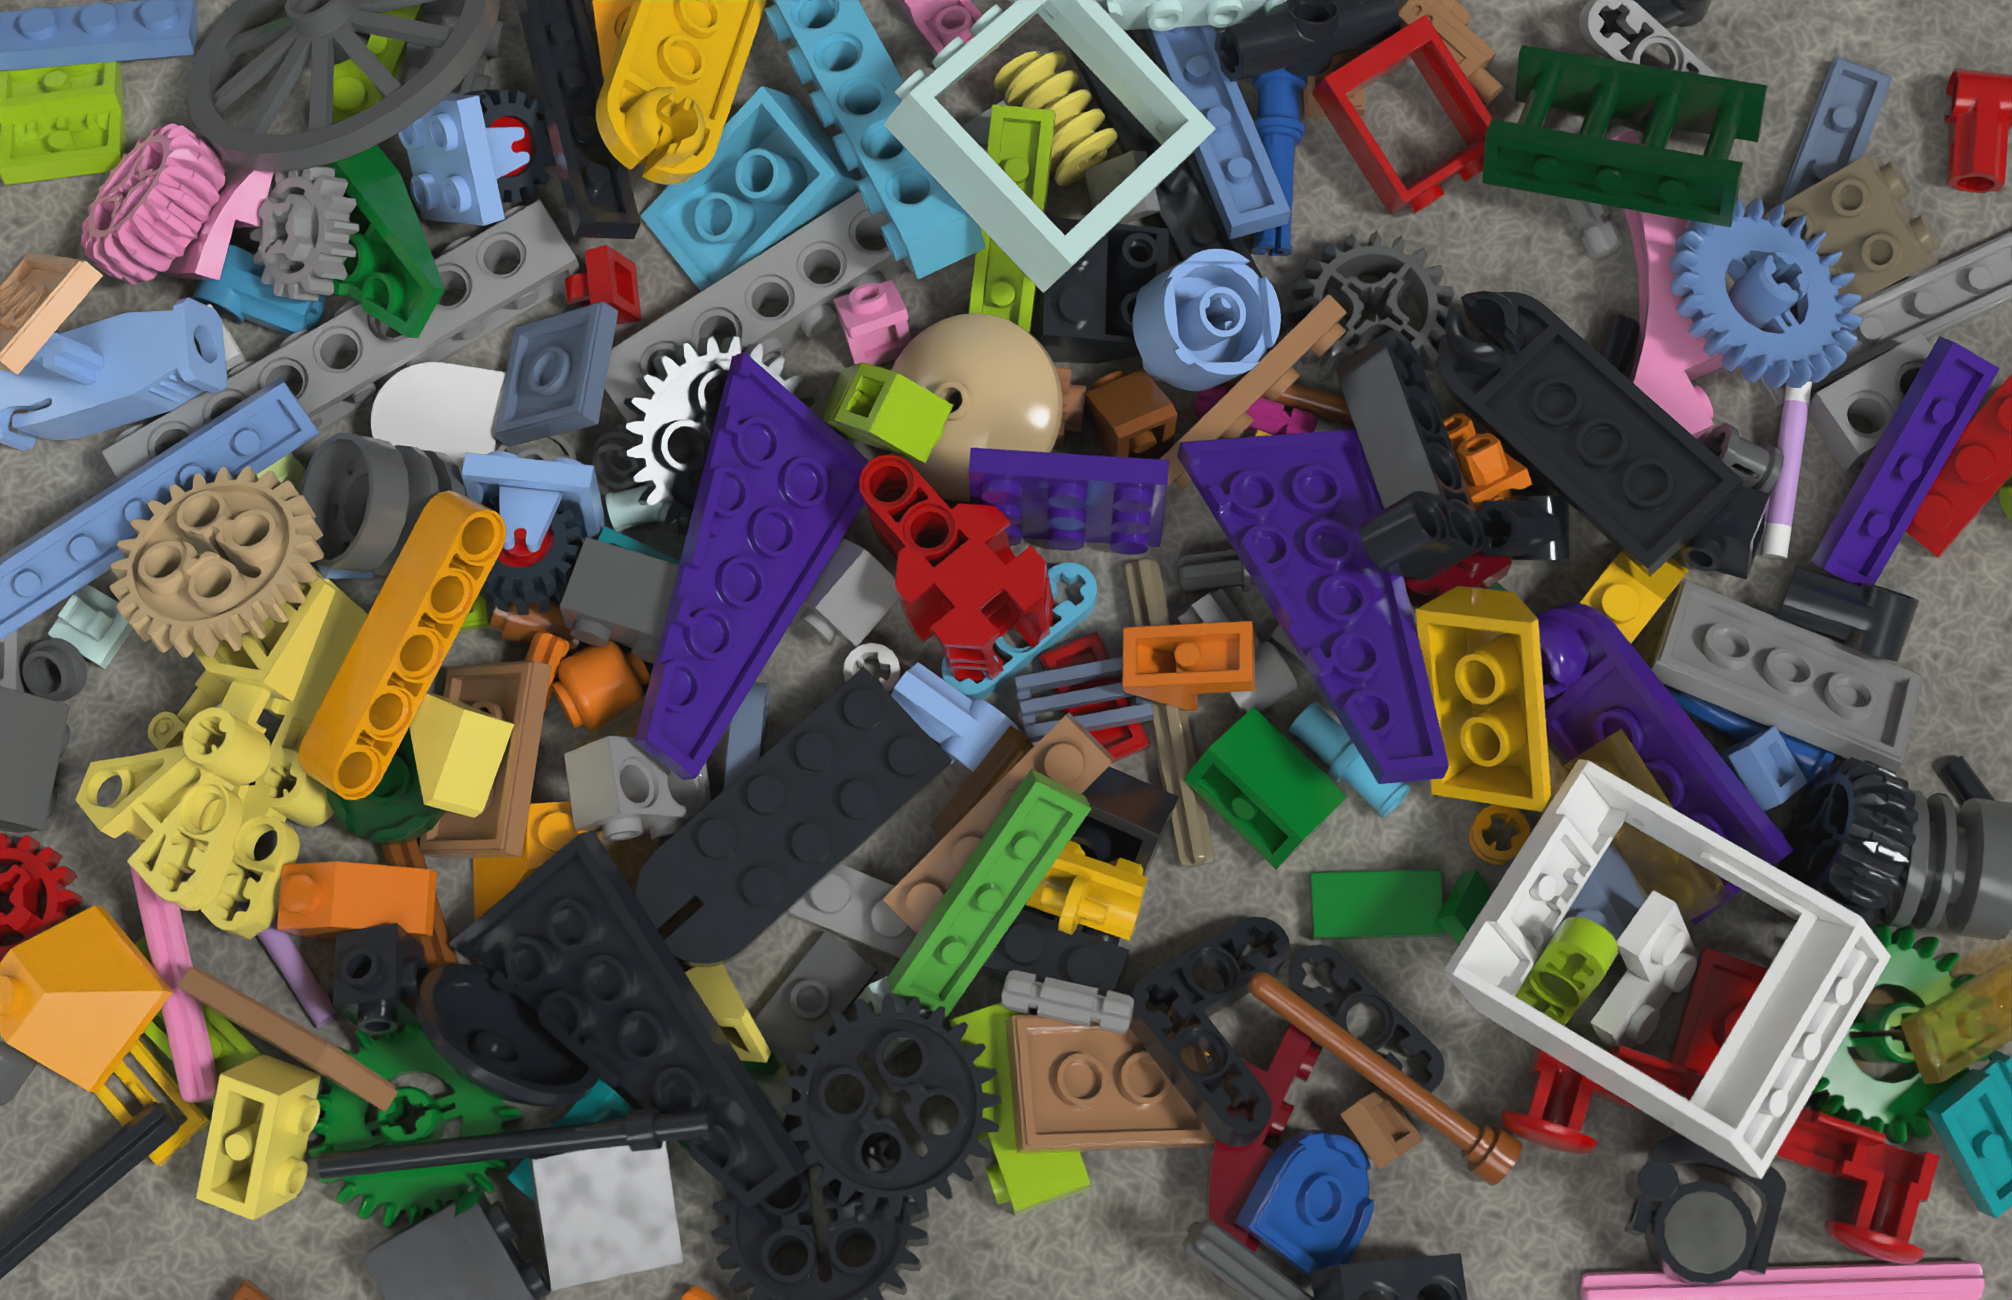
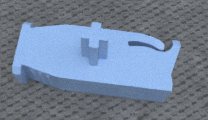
M187 297L178 300L173 305V310L126 312L58 334L54 332L18 375L0 370V443L26 451L34 447L37 437L49 440L79 439L172 411L204 391L211 394L223 391L228 386L223 328L220 316L215 309ZM16 410H29L28 413L14 414L12 417ZM11 418H12V427L18 429V433H14V432H12V431H9V425H10V422H11Z

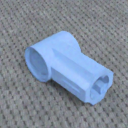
M919 662L905 672L893 688L891 694L900 706L952 760L951 764L956 759L973 772L970 778L981 784L1021 733L1019 727L997 708L979 698H975L972 701Z

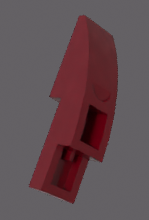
M1291 1023L1267 1071L1242 1060L1267 1091L1271 1099L1272 1114L1268 1124L1254 1143L1244 1147L1229 1146L1215 1138L1208 1168L1205 1205L1206 1219H1211L1254 1253L1260 1242L1234 1222L1267 1162L1275 1152L1262 1145L1265 1137L1267 1136L1278 1142L1295 1107L1284 1101L1294 1077L1306 1082L1323 1046L1313 1042L1312 1038ZM1229 1105L1226 1110L1227 1114L1232 1118L1243 1115L1248 1119L1251 1114L1245 1106L1234 1109ZM1212 1272V1276H1213V1277H1215V1278L1221 1280L1222 1282H1225L1224 1280H1222L1220 1277H1218L1216 1274H1214V1273Z

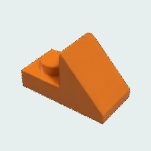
M1238 621L1123 627L1122 687L1124 692L1187 711H1198V694L1256 691L1255 628L1253 622Z

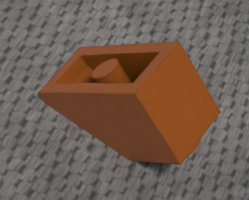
M1144 369L1126 375L1125 371L1110 373L1097 380L1091 386L1092 390L1086 392L1084 412L1105 456L1157 459L1173 447L1178 414L1173 403Z

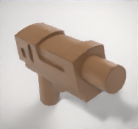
M1408 0L1404 6L1396 7L1401 18L1400 30L1426 14L1479 98L1487 105L1497 98L1504 86L1486 71L1492 64L1496 52L1467 27L1470 22V15L1464 6L1457 2V0Z

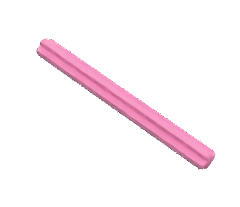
M1976 1261L1767 1267L1764 1275H1751L1740 1271L1729 1280L1709 1285L1681 1283L1661 1270L1587 1272L1582 1275L1580 1282L1581 1300H1979L1982 1298L1983 1290H1985L1981 1265Z

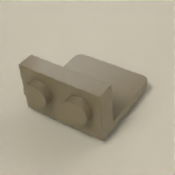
M1864 155L1782 203L1785 206L1784 216L1781 221L1782 227L1787 228L1795 219L1806 215V221L1801 230L1800 238L1804 241L1807 239L1810 241L1819 232L1826 231V236L1820 243L1816 253L1821 257L1828 256L1836 251L1843 252L1841 258L1834 266H1828L1831 275L1834 276L1841 273H1855L1853 280L1846 287L1841 285L1842 288L1838 290L1840 295L1846 293L1861 295V302L1904 277H1913L1940 264L1933 252L1940 247L1937 235L1923 215L1914 218L1903 198L1910 193V188L1902 172L1893 161L1884 164L1881 157ZM1770 211L1766 212V213L1762 216V219H1763Z

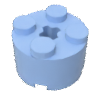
M1208 249L1191 255L1154 277L1138 292L1133 313L1134 338L1139 353L1143 358L1142 363L1146 373L1156 381H1165L1180 389L1202 391L1219 386L1259 364L1268 349L1273 347L1279 335L1281 323L1277 294L1266 276L1260 278L1247 265L1250 261L1239 253L1225 249Z

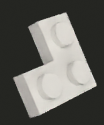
M1654 890L1617 940L1619 952L1628 970L1590 1022L1601 1044L1607 1049L1620 1045L1633 1049L1636 1044H1644L1652 1036L1660 1019L1659 1011L1673 991L1678 993L1687 986L1696 970L1698 954L1676 902Z

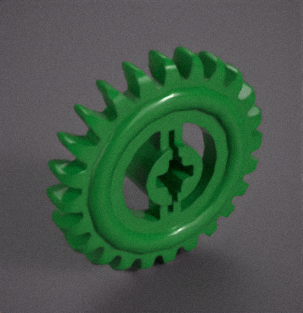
M1876 924L1871 927V930L1890 954L1891 958L1874 986L1885 985L1895 987L1909 996L1914 1004L1905 1002L1874 1004L1860 1010L1811 1094L1821 1093L1817 1102L1818 1112L1833 1115L1838 1111L1837 1118L1884 1133L1890 1143L1902 1144L1907 1140V1132L1917 1139H1927L1932 1135L1928 1122H1931L1924 1107L1970 1071L1968 1068L1969 1062L1989 1061L1988 1056L1991 1053L1972 1045V1039L1989 1034L1994 1031V1028L1991 1025L1970 1020V1015L1979 1008L1986 1006L1988 1000L1984 998L1964 999L1962 992L1977 979V976L1971 973L1949 975L1950 970L1960 958L1958 953H1942L1932 959L1939 943L1937 937H1922L1914 943L1915 930L1912 927L1898 928L1891 935V929L1888 925ZM1891 1027H1894L1895 1030L1920 1029L1921 1035L1895 1036V1040H1892L1891 1036L1850 1038L1849 1032L1891 1030ZM1853 1046L1862 1058L1873 1063H1910L1918 1060L1919 1062L1916 1068L1900 1080L1889 1083L1876 1081L1858 1068L1849 1055L1847 1047Z
M419 1021L405 1023L403 1032L399 1033L396 1029L393 1032L381 1034V1039L377 1041L368 1033L356 1029L355 1036L360 1052L355 1055L342 1047L337 1048L390 1083L403 1075L426 1073L442 1078L452 1086L455 1094L436 1099L423 1089L417 1087H398L395 1089L398 1093L387 1111L384 1112L378 1109L377 1120L369 1123L368 1118L373 1105L321 1075V1079L332 1089L330 1094L317 1095L316 1100L320 1103V1109L325 1111V1117L317 1120L311 1133L323 1135L326 1140L310 1149L308 1156L318 1160L321 1152L382 1146L391 1142L393 1144L436 1140L443 1136L447 1123L462 1119L463 1123L458 1137L507 1132L505 1125L521 1119L524 1112L520 1108L505 1105V1100L479 1091L456 1075L430 1046L421 1030ZM409 1104L421 1111H425V1115L416 1120L417 1131L414 1133L401 1126H397L398 1121L407 1117L406 1106ZM456 1106L455 1109L443 1113L440 1112L441 1110ZM382 1132V1134L375 1136V1133ZM506 1159L330 1179H322L319 1175L318 1179L324 1184L345 1181L335 1198L336 1202L341 1205L348 1204L363 1196L357 1212L358 1217L362 1220L371 1218L383 1206V1225L388 1229H392L398 1224L404 1211H407L409 1223L412 1225L425 1218L428 1210L435 1212L467 1194L474 1187L480 1186L484 1192L493 1194L495 1186L487 1173L490 1169L509 1171L511 1164Z

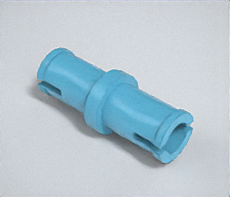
M1317 701L1309 705L1289 728V732L1293 736H1297L1330 767L1327 774L1337 783L1344 780L1375 808L1382 818L1392 813L1411 791V787L1403 782L1378 784L1345 729Z

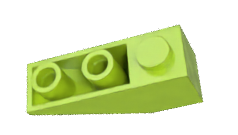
M860 362L842 369L819 417L839 435L926 464L932 449L938 444L943 435L944 424L953 405L898 372Z

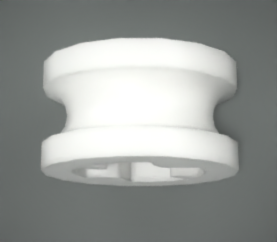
M876 643L863 644L852 650L844 663L843 674L845 682L855 674L857 667H865V660L878 659L882 670H891L887 681L883 678L879 679L880 684L891 695L893 688L901 679L899 661L893 651L882 644Z

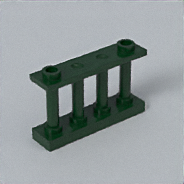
M1521 45L1518 56L1515 100L1523 102L1525 105L1518 123L1491 119L1485 135L1482 183L1731 228L1737 208L1743 162L1728 159L1735 139L1758 142L1768 85ZM1550 107L1586 113L1579 134L1542 128ZM1617 118L1648 124L1641 144L1604 138L1610 119ZM1676 128L1710 134L1704 154L1699 155L1666 149L1672 129Z

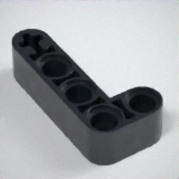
M1390 330L1342 360L1337 366L1338 380L1384 510L1361 524L1360 538L1367 555L1382 571L1429 580L1481 551L1485 545V536L1417 351L1403 334L1396 330Z

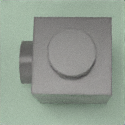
M842 538L802 605L807 610L800 618L827 642H830L836 635L857 647L899 599L895 590V578L866 549Z

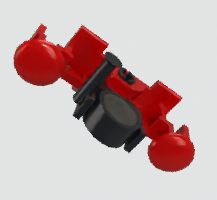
M1708 948L1702 949L1698 956L1696 970L1692 977L1669 1060L1666 1061L1621 1045L1614 1046L1605 1051L1678 1095L1679 1093L1686 1095V1099L1690 1101L1767 973L1768 968ZM1536 1047L1528 1074L1537 1078L1526 1115L1502 1111L1501 1118L1507 1129L1527 1141L1561 1152L1584 1154L1591 1153L1598 1145L1597 1140L1580 1133L1591 1096L1642 1113L1645 1112ZM1803 1108L1775 1157L1860 1185L1850 1224L1826 1220L1825 1230L1828 1236L1843 1247L1864 1256L1902 1264L1917 1263L1921 1260L1925 1251L1910 1244L1909 1240L1920 1202L1928 1201L1940 1156L1927 1151L1916 1154L1884 1143L1886 1138L1884 1133L1822 1112H1814ZM1668 1136L1656 1140L1650 1147L1646 1164L1642 1166L1639 1172L1631 1174L1625 1182L1626 1192L1630 1197L1634 1198L1624 1232L1636 1236L1644 1235L1650 1257L1663 1273L1681 1283L1695 1285L1714 1284L1729 1280L1740 1271L1751 1275H1764L1786 1193V1181L1781 1174L1769 1165L1762 1179L1752 1177L1685 1136ZM1670 1163H1693L1714 1168L1734 1176L1750 1186L1760 1196L1762 1204L1756 1225L1750 1208L1738 1193L1720 1183L1699 1180L1679 1185L1678 1173Z

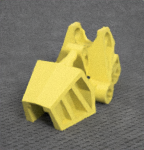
M314 566L312 567L318 575L317 581L298 584L299 589L306 598L304 603L286 601L282 609L286 613L288 620L282 623L269 618L263 622L265 638L261 640L251 631L242 634L240 650L234 651L227 640L219 642L215 655L209 658L199 644H197L193 652L206 669L195 682L198 688L177 715L171 712L159 713L151 720L148 726V738L158 751L90 762L75 800L99 831L114 839L125 832L133 835L138 840L141 846L127 862L159 897L185 911L201 910L214 926L239 939H252L258 933L269 928L279 908L282 865L295 864L300 848L299 836L293 827L285 823L286 819L288 818L304 828H314L325 823L333 815V810L327 800L326 786L302 771L298 762V750L304 735L369 613L331 580L324 579L321 572ZM263 708L282 720L271 746L264 735L267 729L256 723ZM114 775H119L122 780V789L118 798L111 805L106 807L99 806L97 794L102 783ZM275 830L278 840L273 853L264 860L256 861L254 849L258 839L264 833ZM249 870L261 876L259 882L250 877L246 879ZM184 873H193L187 881L180 884ZM250 900V905L246 912L237 911L236 914L234 913L238 902L246 903Z

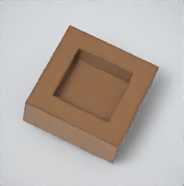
M1380 1088L1340 1114L1349 1126L1351 1140L1361 1147L1366 1156L1372 1159L1379 1170L1423 1141V1138L1397 1101Z

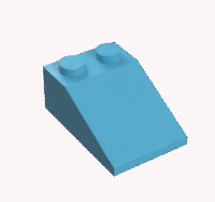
M761 86L724 126L712 160L686 182L669 185L640 217L702 292L858 193L856 181L863 179V177L856 169L849 172L846 170L834 142L796 97Z

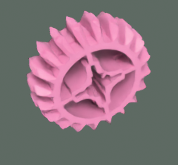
M171 123L163 128L159 127L152 130L148 138L144 137L137 141L135 148L130 153L123 154L122 161L115 169L110 170V176L104 185L98 188L99 193L95 201L88 206L89 216L83 221V234L81 235V246L85 249L84 255L95 262L94 265L110 277L114 276L132 285L142 281L147 282L155 278L158 271L168 270L172 260L177 256H183L187 245L193 239H198V231L204 223L210 220L209 213L212 207L219 202L220 195L218 192L225 184V176L223 174L225 173L226 162L202 135L196 131L192 133L183 125L177 126Z

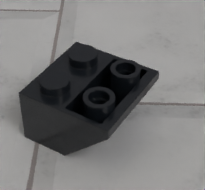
M1048 217L1064 235L1081 221L1078 219ZM1117 223L1044 293L1037 287L1032 335L1045 348L1053 362L1103 363L1140 355L1133 333V313L1137 294L1154 277L1168 269L1169 229Z

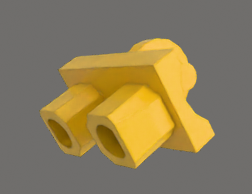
M1069 840L1025 905L1059 916L1058 930L1073 935L1079 923L1130 941L1136 928L1149 877L1143 876V868L1140 864L1123 858H1118L1116 861H1111L1108 864L1087 857L1080 844Z

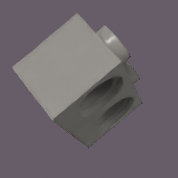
M1922 332L1817 392L1810 401L1807 418L1845 473L1861 463L1866 465L1905 397L1901 392L1900 385H1912L1932 350L1931 345ZM1855 414L1865 418L1872 428V433L1864 434L1856 431L1850 425L1847 415Z
M606 736L564 754L575 830L602 831L604 840H626L642 834H651L652 842L665 843L712 801L706 763L695 779L682 780L635 742V738Z

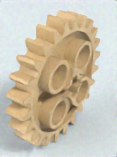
M246 466L236 480H234L226 467L220 468L215 481L212 483H207L204 477L197 473L194 475L193 489L187 492L173 484L170 486L172 501L166 505L154 500L148 502L149 508L154 514L149 521L132 519L130 525L138 534L137 538L118 541L117 546L126 558L111 563L110 567L119 579L110 585L111 591L119 600V603L116 605L117 609L141 640L146 642L151 639L158 650L163 653L174 646L182 658H188L197 644H199L208 658L213 657L218 649L219 642L227 640L233 650L238 651L242 644V634L251 631L261 640L265 638L263 622L272 618L278 622L285 623L288 618L282 606L286 601L304 603L306 598L299 589L298 584L317 581L318 575L310 563L324 557L323 551L316 542L323 536V532L315 521L316 515L304 496L299 495L289 480L281 484L273 471L269 470L258 478L251 466Z

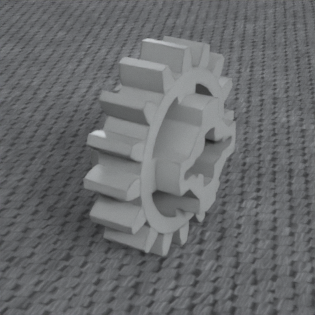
M317 166L302 170L275 172L276 186L270 185L268 196L262 203L258 213L261 217L260 227L250 233V239L260 243L259 251L253 257L254 264L266 266L261 281L263 284L274 285V295L289 297V299L318 301L319 294L330 296L334 293L333 279L345 280L347 277L343 263L347 257H355L356 250L349 244V236L359 231V224L350 222L349 217L357 204L355 199L343 197L348 182L346 179L334 177L335 169L332 167Z

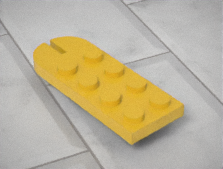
M767 0L633 1L596 105V121L601 138L608 150L621 164L632 170L649 154L642 177L655 183L674 185L691 179L712 160Z

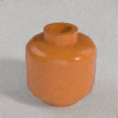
M609 641L605 647L590 645L563 659L557 669L559 680L552 683L551 688L564 715L574 729L583 725L590 733L601 734L642 712L645 702L642 687L649 684L651 677L642 659L632 653V649L623 653L616 643Z

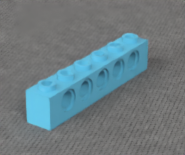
M772 0L773 5L764 9L770 27L779 43L787 39L790 40L793 48L786 51L800 84L803 85L812 81L816 91L810 93L809 96L823 127L826 128L835 124L839 134L832 137L846 170L849 172L858 167L863 179L856 181V185L870 215L874 216L882 212L887 221V224L881 226L880 230L894 260L897 262L906 257L917 279H920L985 249L986 245L980 226L883 125L902 102L895 94V91L904 82L858 0Z

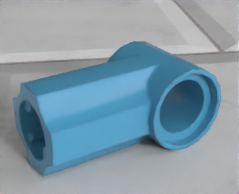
M229 244L220 280H200L191 298L204 305L211 304L214 309L234 316L233 322L236 324H243L246 319L290 336L301 330L317 328L324 313L327 295L319 294L318 301L296 300L274 295V285L263 284L261 281L266 266L254 264L253 257L255 255Z

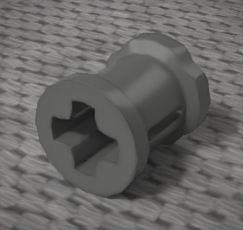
M1728 423L1715 427L1703 443L1706 448L1743 479V486L1768 493L1779 478L1784 459L1782 450L1771 444L1761 447L1740 437L1738 429Z

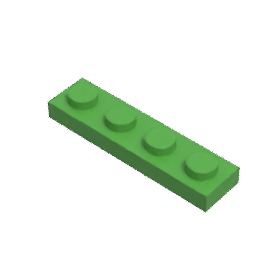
M1030 769L888 976L887 981L891 993L911 1001L913 996L919 997L920 1006L933 1012L941 1005L945 1007L944 1017L947 1018L1092 809L1084 795Z

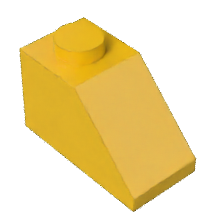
M1621 551L1580 603L1591 606L1605 614L1632 644L1689 570L1670 557L1649 577Z

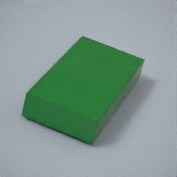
M1441 869L1311 873L1309 876L1312 941L1443 937L1445 934V929L1437 921V917L1443 908Z

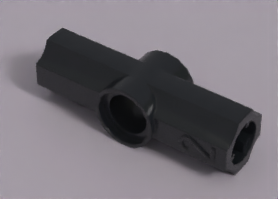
M1287 0L1284 12L1227 26L1226 29L1217 31L1215 51L1220 61L1221 72L1231 82L1280 69H1286L1297 75H1319L1329 69L1333 55L1379 44L1400 31L1401 18L1396 8V0Z

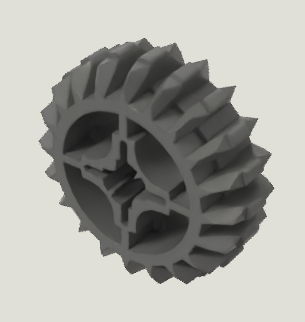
M1378 231L1370 235L1368 246H1361L1359 240L1351 233L1345 238L1343 252L1331 243H1328L1322 249V262L1310 258L1305 263L1303 274L1306 279L1294 281L1292 295L1297 300L1289 304L1288 319L1296 322V325H1298L1328 294L1347 312L1344 316L1347 321L1344 328L1346 332L1319 358L1310 349L1300 359L1303 365L1315 363L1320 359L1323 360L1317 372V378L1320 382L1330 379L1334 372H1337V366L1342 360L1390 330H1396L1410 341L1417 351L1424 369L1432 372L1437 370L1439 367L1438 346L1442 335H1446L1445 322L1448 310L1450 309L1446 306L1452 303L1454 291L1452 286L1438 285L1444 274L1442 265L1423 268L1427 257L1424 247L1414 251L1409 256L1403 253L1405 240L1402 235L1393 241L1390 248L1381 246L1382 238ZM1377 275L1385 278L1380 282L1372 284L1364 283L1356 279L1355 276ZM1405 290L1410 293L1419 308L1422 320V330L1420 333L1408 325L1410 318L1404 315L1398 307L1400 297ZM1386 300L1381 321L1376 314L1375 321L1366 319L1358 329L1363 308L1365 307L1368 313L1370 307L1378 309ZM1339 383V388H1338V389H1339V391H1341V393L1343 394L1342 389H1341V386H1340V383Z

